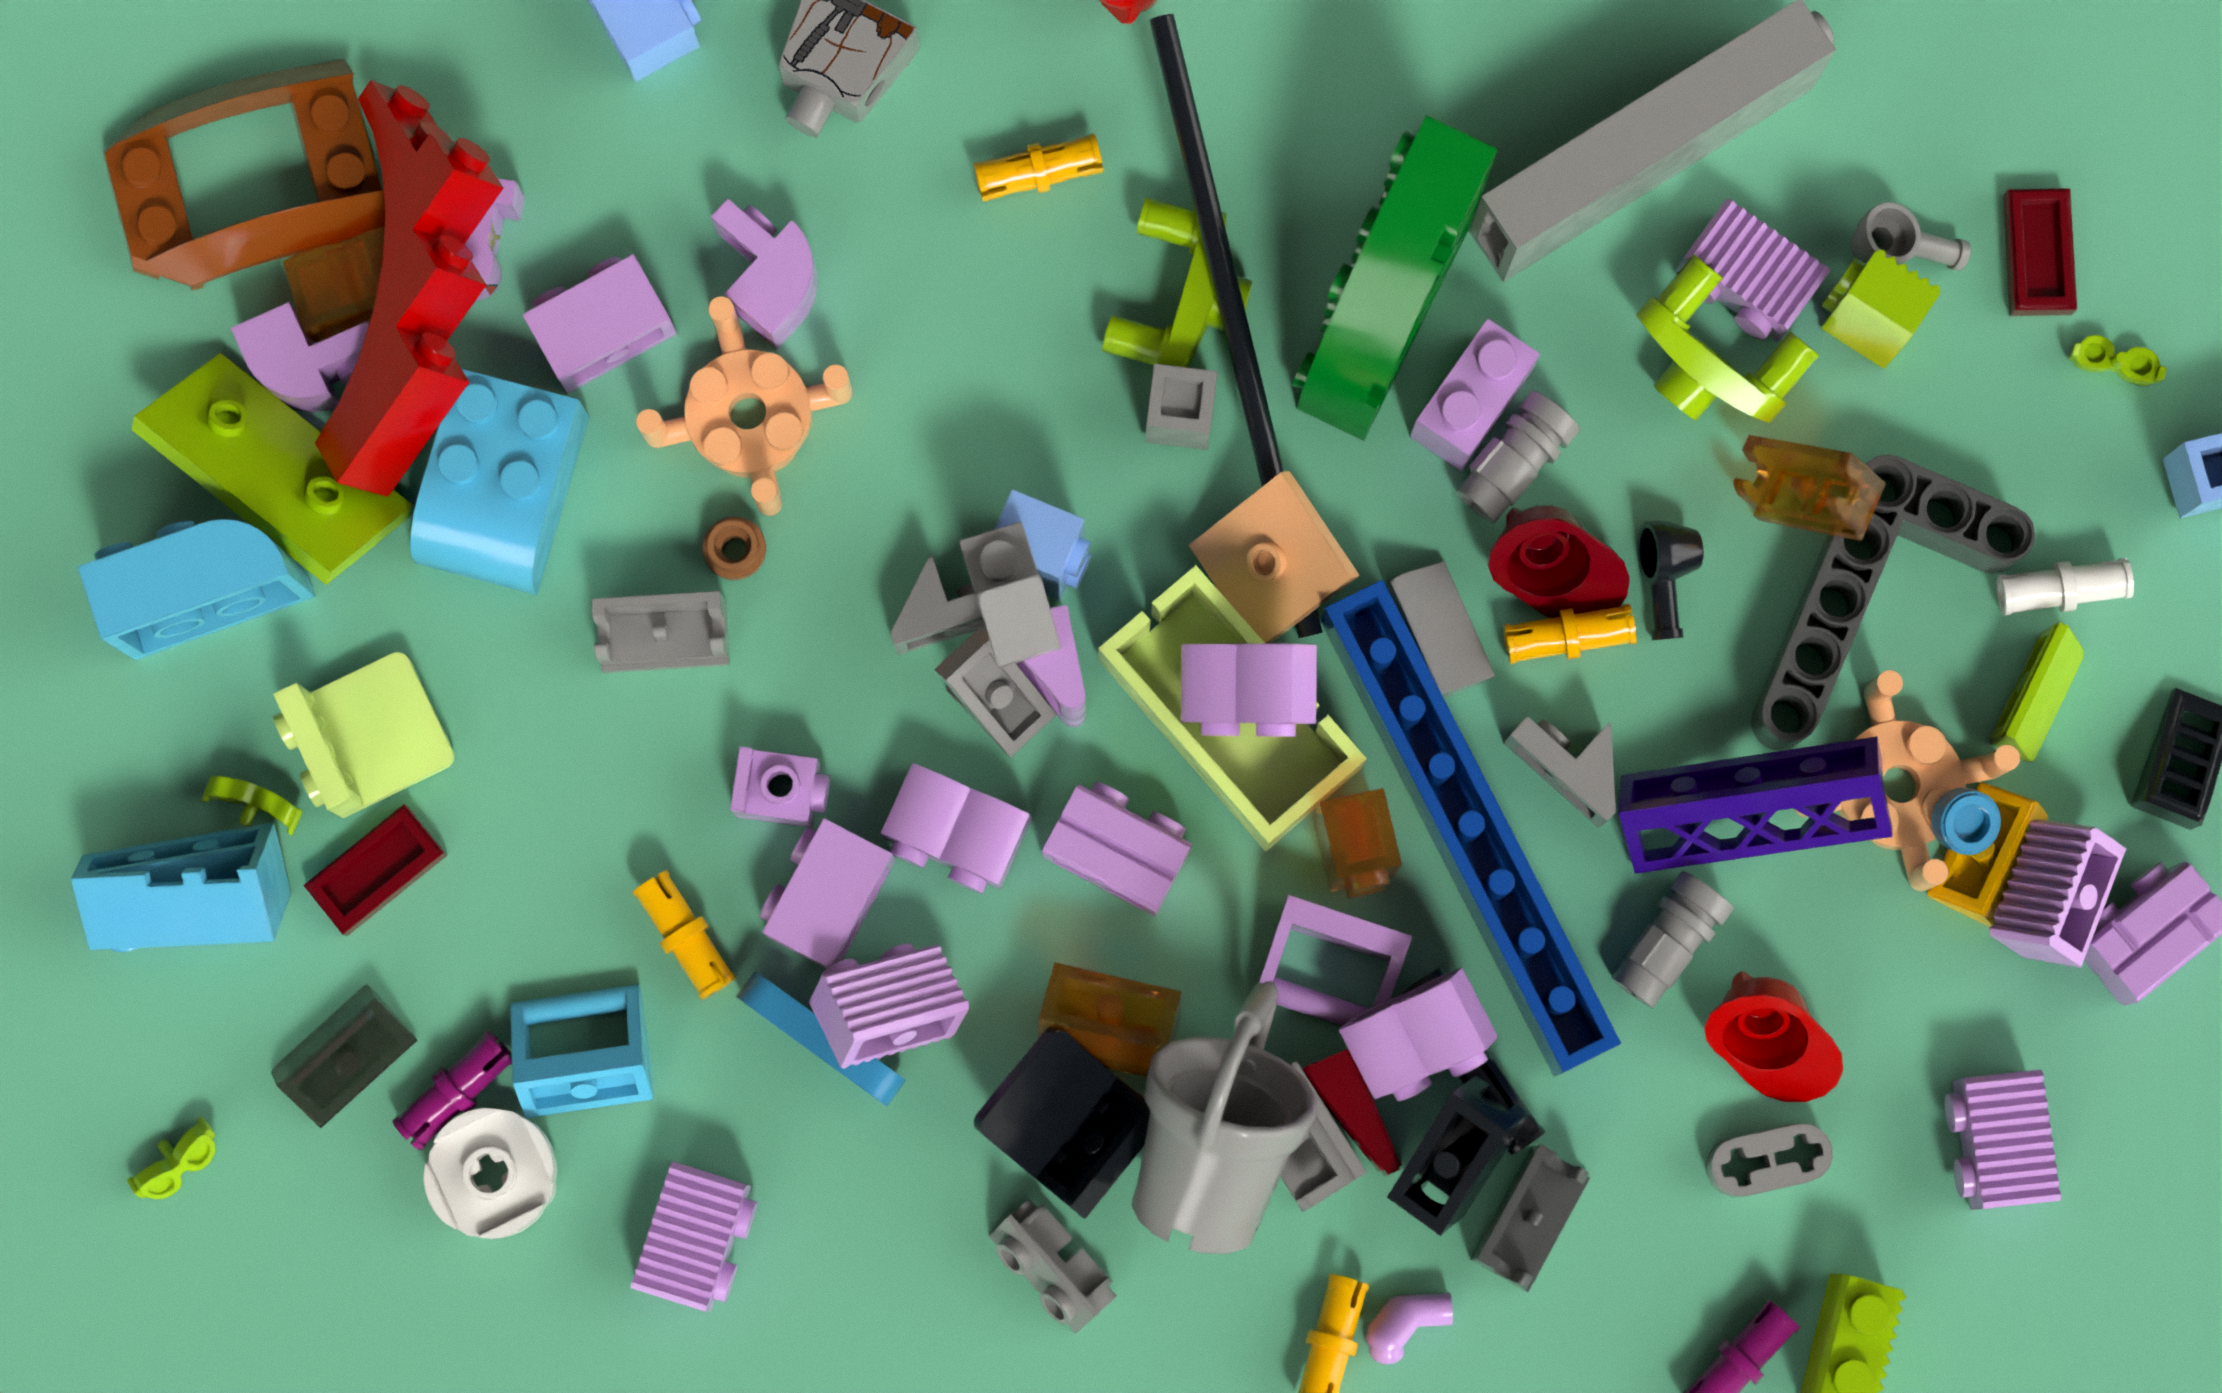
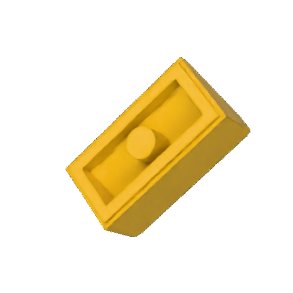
M1979 782L1976 791L1988 795L1998 806L2001 816L1999 833L1995 841L1986 850L1977 854L1964 855L1948 849L1943 859V862L1948 867V877L1942 884L1929 889L1927 896L1991 927L1995 925L1994 913L1998 903L2004 898L2003 892L2009 889L2007 880L2013 878L2012 868L2018 866L2016 857L2021 855V845L2027 842L2025 834L2031 831L2030 822L2035 819L2048 821V814L2038 801L1984 782Z

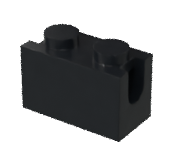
M1474 1076L1450 1095L1387 1196L1388 1199L1440 1236L1465 1216L1529 1115V1112L1517 1104L1507 1110L1500 1101L1483 1096L1489 1084L1478 1076ZM1428 1182L1450 1196L1445 1204L1432 1200L1423 1192L1422 1189L1425 1188Z

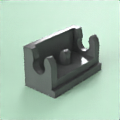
M1541 1144L1534 1145L1529 1150L1470 1259L1526 1292H1529L1590 1179L1588 1177L1589 1173L1586 1170L1561 1160L1554 1151Z

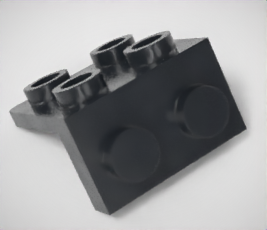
M1054 1025L1048 1027L978 1111L973 1124L977 1131L1085 1219L1144 1147L1150 1109L1142 1095L1115 1076L1066 1031Z

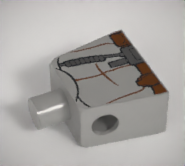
M801 0L779 64L783 84L799 93L785 120L798 131L811 137H818L832 111L854 122L859 123L864 120L916 56L920 48L917 27L865 0Z

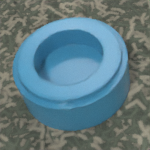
M1956 788L1945 793L1937 801L1931 816L1932 831L1938 842L1944 847L1964 855H1973L1986 850L1995 841L2001 825L2000 812L1993 799L1984 793L1970 788Z

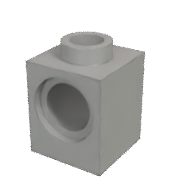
M1154 364L1145 443L1208 450L1217 371Z

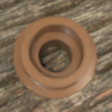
M727 517L719 520L709 528L703 540L702 551L706 564L714 574L726 580L736 581L746 579L760 569L766 557V542L762 532L753 522L741 517ZM732 540H741L747 546L746 553L738 560H730L724 556V548Z

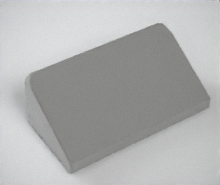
M1445 561L1400 574L1388 580L1386 587L1443 698L1495 677Z

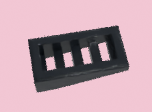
M2178 688L2172 690L2133 796L2131 807L2189 830L2203 824L2222 763L2221 705ZM2185 710L2213 721L2214 725L2211 733L2181 722L2183 711ZM2178 734L2206 745L2203 755L2174 744L2176 735ZM2170 757L2198 767L2195 777L2168 767ZM2163 780L2190 789L2187 799L2161 789Z

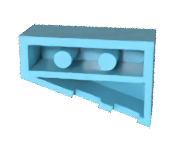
M274 822L82 855L70 878L89 950L111 949L115 952H126L146 947L274 942L291 895Z

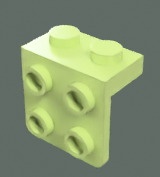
M401 652L391 653L313 692H309L298 683H295L273 694L281 710L280 713L273 716L275 726L289 750L298 747L308 768L300 773V778L309 798L315 807L325 804L327 810L343 819L450 767L454 762L455 753L411 660Z

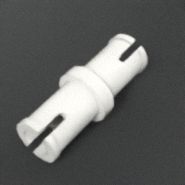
M2126 557L2114 561L2072 566L2069 561L2055 562L2053 569L2013 575L2001 574L1997 576L1998 602L2004 616L2015 612L2058 607L2061 612L2075 611L2077 604L2117 598L2129 599L2134 594L2132 568Z

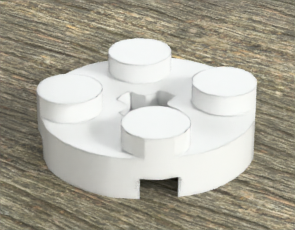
M479 1108L455 1117L439 1131L433 1141L435 1144L429 1153L428 1163H425L423 1175L424 1188L432 1209L444 1223L468 1236L499 1239L520 1233L541 1217L547 1205L552 1202L556 1195L557 1160L548 1137L538 1125L513 1111ZM487 1155H490L495 1163L505 1161L508 1172L501 1177L503 1186L495 1192L488 1184L477 1186L474 1180V1175L482 1170L479 1160Z

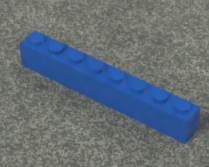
M1383 579L1325 607L1321 623L1553 1076L1562 1074L1622 1044Z

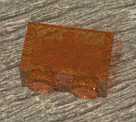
M1384 788L1319 802L1312 819L1330 892L1345 889L1347 899H1354L1385 891L1384 886L1390 884L1389 879L1393 878L1401 867L1402 862Z
M1054 962L1038 1019V1034L1040 1037L1050 1026L1061 1028L1106 1068L1148 1077L1152 1055L1168 1042L1176 1040L1180 1025L1182 991Z

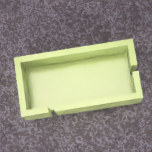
M1195 565L1152 602L1151 616L1158 623L1156 627L1150 631L1151 620L1141 611L1098 648V661L1266 852L1359 772L1367 758L1329 715L1318 723L1315 732L1308 724H1296L1295 737L1256 736V723H1240V736H1202L1201 722H1181L1182 644H1265ZM1316 701V713H1317L1318 708H1319V704H1318L1317 701Z

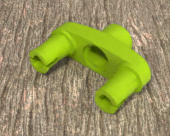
M1146 197L1138 221L1137 234L1190 248L1189 255H1193L1173 325L1168 324L1166 330L1111 315L1102 351L1150 365L1162 364L1188 368L1201 343L1207 326L1224 331L1196 212ZM1222 212V216H1223V220H1224V224H1225V228H1226L1227 213ZM1237 276L1246 310L1253 281Z
M1693 254L1660 296L1656 298L1652 295L1636 314V317L1674 360L1653 387L1695 421L1700 418L1715 398L1718 397L1754 418L1771 423L1787 404L1783 400L1785 395L1819 357V354L1789 331L1753 375L1748 372L1744 376L1688 331L1691 326L1687 321L1723 277Z

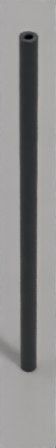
M1166 14L1152 18L1149 22L1261 486H1264L1280 472H1284L1175 17L1174 14ZM1318 609L1295 625L1298 638L1323 633Z

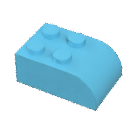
M462 369L469 384L438 426L414 509L410 536L411 557L416 564L537 595L586 431L589 415L579 399Z
M218 519L195 525L193 521L173 523L159 529L156 532L157 539L135 547L129 542L113 544L98 550L94 554L95 561L77 566L101 640L134 660L316 597L309 577L297 561L285 553L262 531L237 520Z

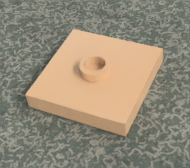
M1290 471L1280 472L1189 544V547L1219 592L1265 644H1271L1360 576Z

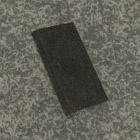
M365 985L272 1069L271 1074L276 1086L319 1128H322L418 1040L369 985Z

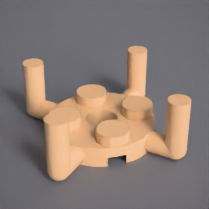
M719 296L710 302L708 311L716 328L722 355L712 360L704 368L699 369L692 376L685 401V416L663 421L657 411L645 409L638 414L636 425L650 447L661 448L692 440L699 454L714 466L738 477L751 478V494L759 511L766 516H773L782 508V499L775 472L787 466L796 456L795 454L805 439H807L812 426V411L847 403L852 398L853 389L848 372L841 365L835 364L825 369L823 373L824 383L805 387L799 374L780 355L759 350H746L740 321L734 305L727 297ZM747 398L757 399L766 406V416L763 422L752 429L739 428L731 421V413L734 406L739 401Z
M1887 670L1870 681L1864 688V698L1871 728L1862 732L1854 740L1877 736L1882 755L1883 777L1889 769H1903L1912 776L1915 783V793L1912 799L1905 803L1895 802L1886 795L1893 837L1869 841L1885 849L1901 850L1910 886L1916 891H1926L1945 882L1949 873L1948 867L1943 861L1939 859L1930 860L1926 845L1936 839L1931 827V816L1937 801L1950 790L1966 788L1965 785L1996 779L2015 769L2020 762V754L2015 747L2003 745L1986 755L1960 760L1944 734L1938 729L1911 721H1897L1891 698L1901 691L1903 680L1897 672ZM1870 797L1842 801L1833 811H1838L1840 816L1848 821L1875 817ZM1794 809V811H1795L1799 816H1801V817H1808V816H1806V815L1802 814L1801 812H1799V811H1797V810Z

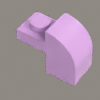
M727 198L711 216L717 234L752 264L724 295L732 301L737 316L778 350L807 317L816 298L818 278L810 246L801 229L792 220L774 238L772 235L777 230L761 212L751 205H748L742 211Z
M288 302L233 326L231 330L249 370L270 393L294 409L307 412H323L333 410L338 405L339 399L332 384L341 381L343 384L348 383L359 358L369 323L366 321L314 344L303 318Z

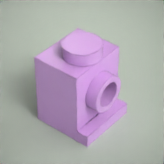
M739 747L730 810L736 818L812 828L814 812L825 813L830 775L820 774L821 764L817 758ZM778 775H787L793 782L791 791L783 797H776L769 791L771 780Z

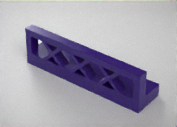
M1877 736L1624 774L1620 778L1618 813L1635 874L1893 837L1892 822L1883 786L1882 755ZM1870 797L1875 817L1848 821L1833 811L1842 801ZM1792 808L1809 817L1801 828L1783 830L1768 822L1776 811ZM1729 818L1744 826L1737 837L1718 839L1703 831L1712 820ZM1664 827L1681 836L1672 847L1645 850L1640 831Z

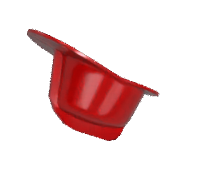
M1744 971L1737 973L1733 978L1731 989L1726 993L1722 1003L1710 1012L1705 1022L1706 1042L1750 1086L1764 1096L1783 1102H1808L1823 1097L1837 1086L1843 1073L1842 1052L1835 1041L1809 1014L1805 1000L1792 984L1782 979L1772 977L1752 978Z

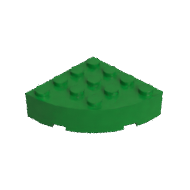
M1427 115L1416 135L1407 130L1404 131L1388 165L1391 168L1384 182L1386 187L1379 201L1381 206L1379 209L1374 206L1370 208L1355 240L1358 243L1351 257L1353 262L1351 265L1342 264L1328 293L1327 298L1329 301L1323 315H1325V318L1320 328V331L1324 332V336L1317 353L1314 354L1308 351L1293 381L1292 386L1302 390L1297 405L1298 410L1356 438L1365 440L1472 225L1498 149Z

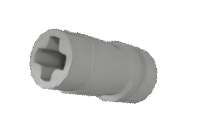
M1532 391L1519 406L1520 416L1513 414L1507 420L1505 426L1508 430L1501 439L1493 437L1469 466L1471 474L1456 491L1457 495L1467 506L1490 523L1495 524L1506 509L1514 505L1538 476L1537 472L1546 462L1553 464L1560 456L1561 452L1558 447L1567 448L1581 430L1573 418L1560 406L1537 391Z
M1681 871L1670 886L1669 890L1673 895L1670 898L1663 896L1656 905L1661 911L1651 924H1647L1624 955L1625 960L1611 977L1617 985L1651 1009L1654 1008L1665 991L1671 989L1694 958L1693 953L1702 941L1710 943L1716 935L1712 930L1715 924L1722 926L1734 910V907L1720 894L1685 871Z

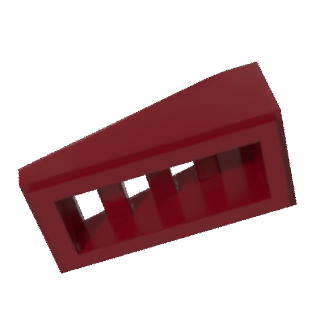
M1348 1049L1302 1068L1325 1107L1375 1169L1384 1176L1399 1171V1167L1402 1166L1366 1082Z

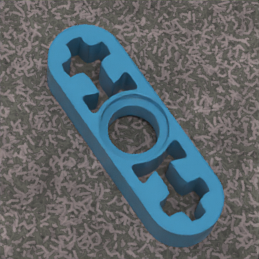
M754 971L736 997L885 1106L890 1104L906 1080L876 1058L869 1062L863 1061L857 1066L852 1064L846 1069L841 1068L815 1013L757 971Z

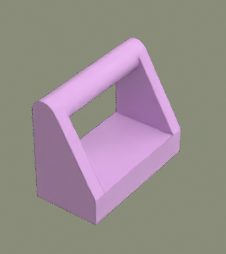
M1068 605L1050 608L1061 649L1016 664L1057 716L1067 726L1078 727L1086 719L1085 689Z
M1288 895L1258 983L1261 984L1266 981L1275 983L1278 988L1276 1005L1339 1026H1343L1352 1017L1369 1009L1276 978L1275 974L1290 930L1386 961L1387 963L1372 1007L1391 999L1412 936Z

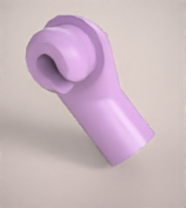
M1451 1294L1397 1295L1389 1299L1368 1325L1366 1341L1370 1345L1369 1353L1372 1359L1384 1365L1394 1364L1404 1356L1403 1346L1418 1327L1452 1325Z

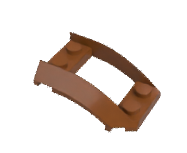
M345 59L251 76L183 97L145 113L103 150L108 177L134 272L158 280L159 276L188 285L191 290L203 288V284L239 270L300 253L341 245L343 240L377 234L378 238L384 237V190L381 189L354 90V73ZM290 103L316 203L256 217L193 240L167 139L221 119Z

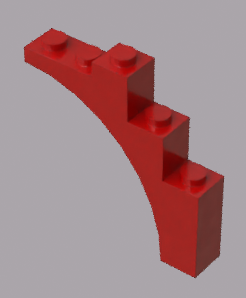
M370 80L359 96L358 101L373 131L382 168L385 202L383 261L374 310L359 358L338 405L315 441V444L337 483L388 497L469 384L467 377L454 358L456 356L454 348L447 341L487 284L471 261L473 259L472 252L464 244L504 187L489 166V155L480 146L468 139L458 138L456 142L452 141L450 136L437 126L428 112L430 108L429 103L418 92L404 85H398L394 89Z

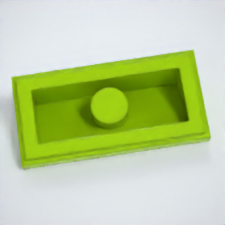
M2058 622L2040 633L1990 737V740H1992L1990 744L1997 748L2003 745L2015 747L2020 754V759L2026 762H2033L2084 657L2083 648L2069 626Z

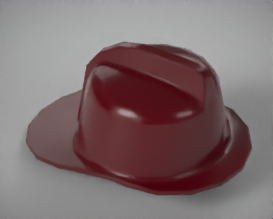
M1537 505L1523 511L1513 507L1506 515V527L1489 553L1488 568L1493 581L1505 591L1515 595L1549 618L1559 617V610L1570 608L1573 609L1574 614L1620 607L1628 595L1630 577L1625 562L1612 548L1584 530L1578 519L1570 512L1557 506Z

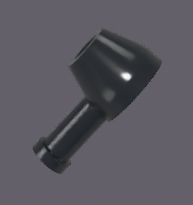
M1645 521L1639 529L1637 539L1639 568L1643 579L1651 588L1654 631H1651L1652 640L1684 638L1683 628L1679 626L1676 579L1698 570L1702 565L1704 555L1702 538L1696 529L1668 521Z

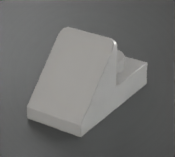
M1022 521L960 540L961 551L998 669L1060 650L1061 646L1041 576L1037 572Z
M932 555L926 561L890 632L897 655L976 631L980 626L985 628L972 583L957 590L959 598L947 601Z
M982 626L934 669L947 684L946 691L1010 758L1057 715L1016 663L998 669L987 630Z
M1527 716L1504 742L1505 746L1598 829L1616 812L1612 730L1610 723L1600 731L1576 759L1566 751L1571 746L1569 740L1546 720H1541L1537 725Z

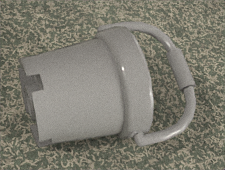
M1272 981L1257 984L1252 989L1235 1019L1236 1030L1231 1040L1211 1037H1189L1176 1040L1164 1045L1152 1055L1145 1091V1102L1150 1109V1116L1140 1172L1131 1206L1139 1222L1155 1236L1167 1242L1172 1228L1182 1233L1193 1235L1189 1250L1199 1253L1228 1254L1246 1249L1252 1243L1255 1230L1257 1232L1261 1224L1263 1215L1289 1155L1306 1140L1316 1117L1317 1097L1306 1078L1283 1059L1264 1051L1278 998V988Z

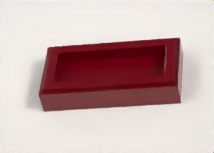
M2070 188L2008 189L2003 195L2009 316L2072 315L2077 310Z
M403 804L303 886L342 935L348 936L443 860L447 854L412 810Z

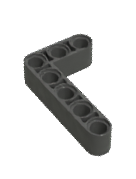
M1887 454L1876 456L1868 461L1853 477L1847 487L1754 707L1751 725L1757 740L1769 749L1781 751L1793 748L1813 733L1826 707L1897 535L1979 571L1998 573L2011 567L2032 548L2035 530L2029 516L2013 505L1901 457ZM1879 476L1888 480L1894 488V501L1882 502L1874 498L1868 488L1869 477ZM1928 502H1942L1950 509L1953 516L1952 527H1940L1931 521L1927 513ZM1987 527H2000L2007 532L2012 543L2010 553L1998 552L1990 546L1986 537ZM1845 533H1858L1867 539L1871 547L1870 559H1857L1848 553L1843 541ZM1831 589L1842 594L1847 603L1846 616L1835 617L1824 611L1819 599L1821 590ZM1808 646L1819 652L1823 660L1821 674H1807L1799 668L1795 659L1797 647ZM1783 703L1794 708L1799 717L1797 732L1786 733L1776 728L1770 714L1773 704Z

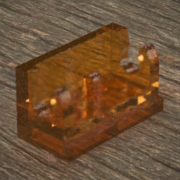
M1748 435L1742 451L1749 462L1756 464L1757 476L1753 484L1752 481L1735 478L1733 484L1738 496L1755 509L1753 514L1755 518L1763 522L1862 541L1886 485L1881 478L1850 452Z

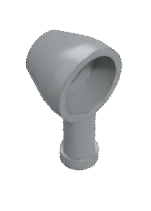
M1893 202L1881 203L1869 210L1860 219L1850 242L1853 256L1865 264L1875 251L1884 249L1886 258L1895 256L1897 265L1915 256L1945 264L1952 270L1961 271L1967 265L1971 253L1970 243L1966 240L1959 238L1950 240L1921 232L1915 216L1906 207Z

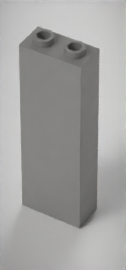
M1796 0L1482 195L1469 232L1502 282L1507 281L1811 91L1836 51L1833 45L1834 36L1829 24L1819 12H1810L1803 0Z

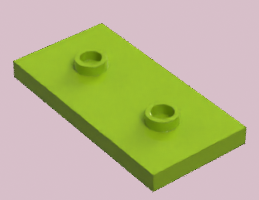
M222 353L216 355L137 413L133 419L131 428L133 432L246 522L266 534L285 553L325 585L329 584L409 518L413 505L394 489L386 497L337 483L315 444L321 432Z

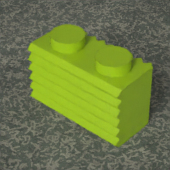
M1884 249L1875 251L1866 264L1855 257L1821 305L1831 312L1821 329L1885 369L1911 339L1941 293L1939 284L1930 286L1928 277L1919 279L1917 270L1908 272L1906 263L1897 265L1895 256L1886 258Z
M1830 1273L1800 1393H1878L1882 1391L1884 1387L1880 1380L1887 1376L1883 1367L1891 1363L1886 1354L1894 1350L1889 1341L1897 1337L1892 1328L1900 1324L1896 1315L1903 1312L1899 1302L1906 1299L1904 1292L1898 1288L1852 1275Z

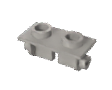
M1029 1198L989 1236L997 1245L996 1251L1003 1264L1013 1273L1020 1276L1024 1275L1041 1294L1040 1301L1046 1312L1057 1322L1064 1325L1068 1324L1075 1333L1081 1330L1117 1296L1109 1287L1113 1281L1083 1248L1066 1263L1059 1257L1057 1253L1073 1237L1048 1211L1044 1204L1037 1207Z

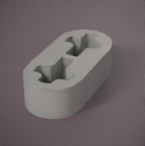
M1794 1124L1725 1140L1714 1147L1706 1162L1707 1176L1711 1184L1720 1193L1730 1197L1749 1196L1803 1184L1822 1177L1829 1169L1833 1159L1832 1145L1823 1131L1810 1124ZM1800 1135L1803 1144H1814L1817 1151V1156L1807 1160L1808 1171L1805 1172L1801 1171V1167L1797 1162L1776 1164L1774 1153L1794 1147L1793 1136ZM1737 1149L1739 1156L1744 1159L1762 1156L1765 1168L1747 1172L1744 1178L1746 1184L1743 1186H1738L1735 1177H1724L1721 1170L1722 1164L1731 1161L1730 1150Z

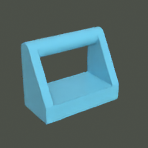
M640 984L511 1002L513 1086L525 1118L654 1099L653 1077ZM627 1011L629 1045L533 1059L529 1025Z

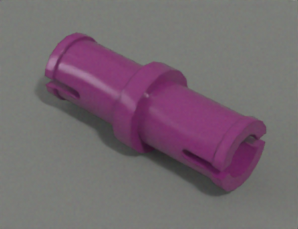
M487 1030L482 1035V1038L448 1070L443 1067L438 1069L431 1077L434 1083L405 1111L392 1120L395 1128L406 1140L410 1137L413 1138L411 1145L416 1149L422 1150L426 1143L460 1111L464 1113L471 1111L477 1105L475 1097L504 1069L512 1065V1052L502 1041L497 1044V1036Z
M1767 1299L1764 1302V1306L1731 1342L1724 1339L1716 1348L1720 1352L1718 1357L1683 1393H1740L1750 1381L1756 1385L1764 1376L1760 1369L1800 1327L1776 1304Z

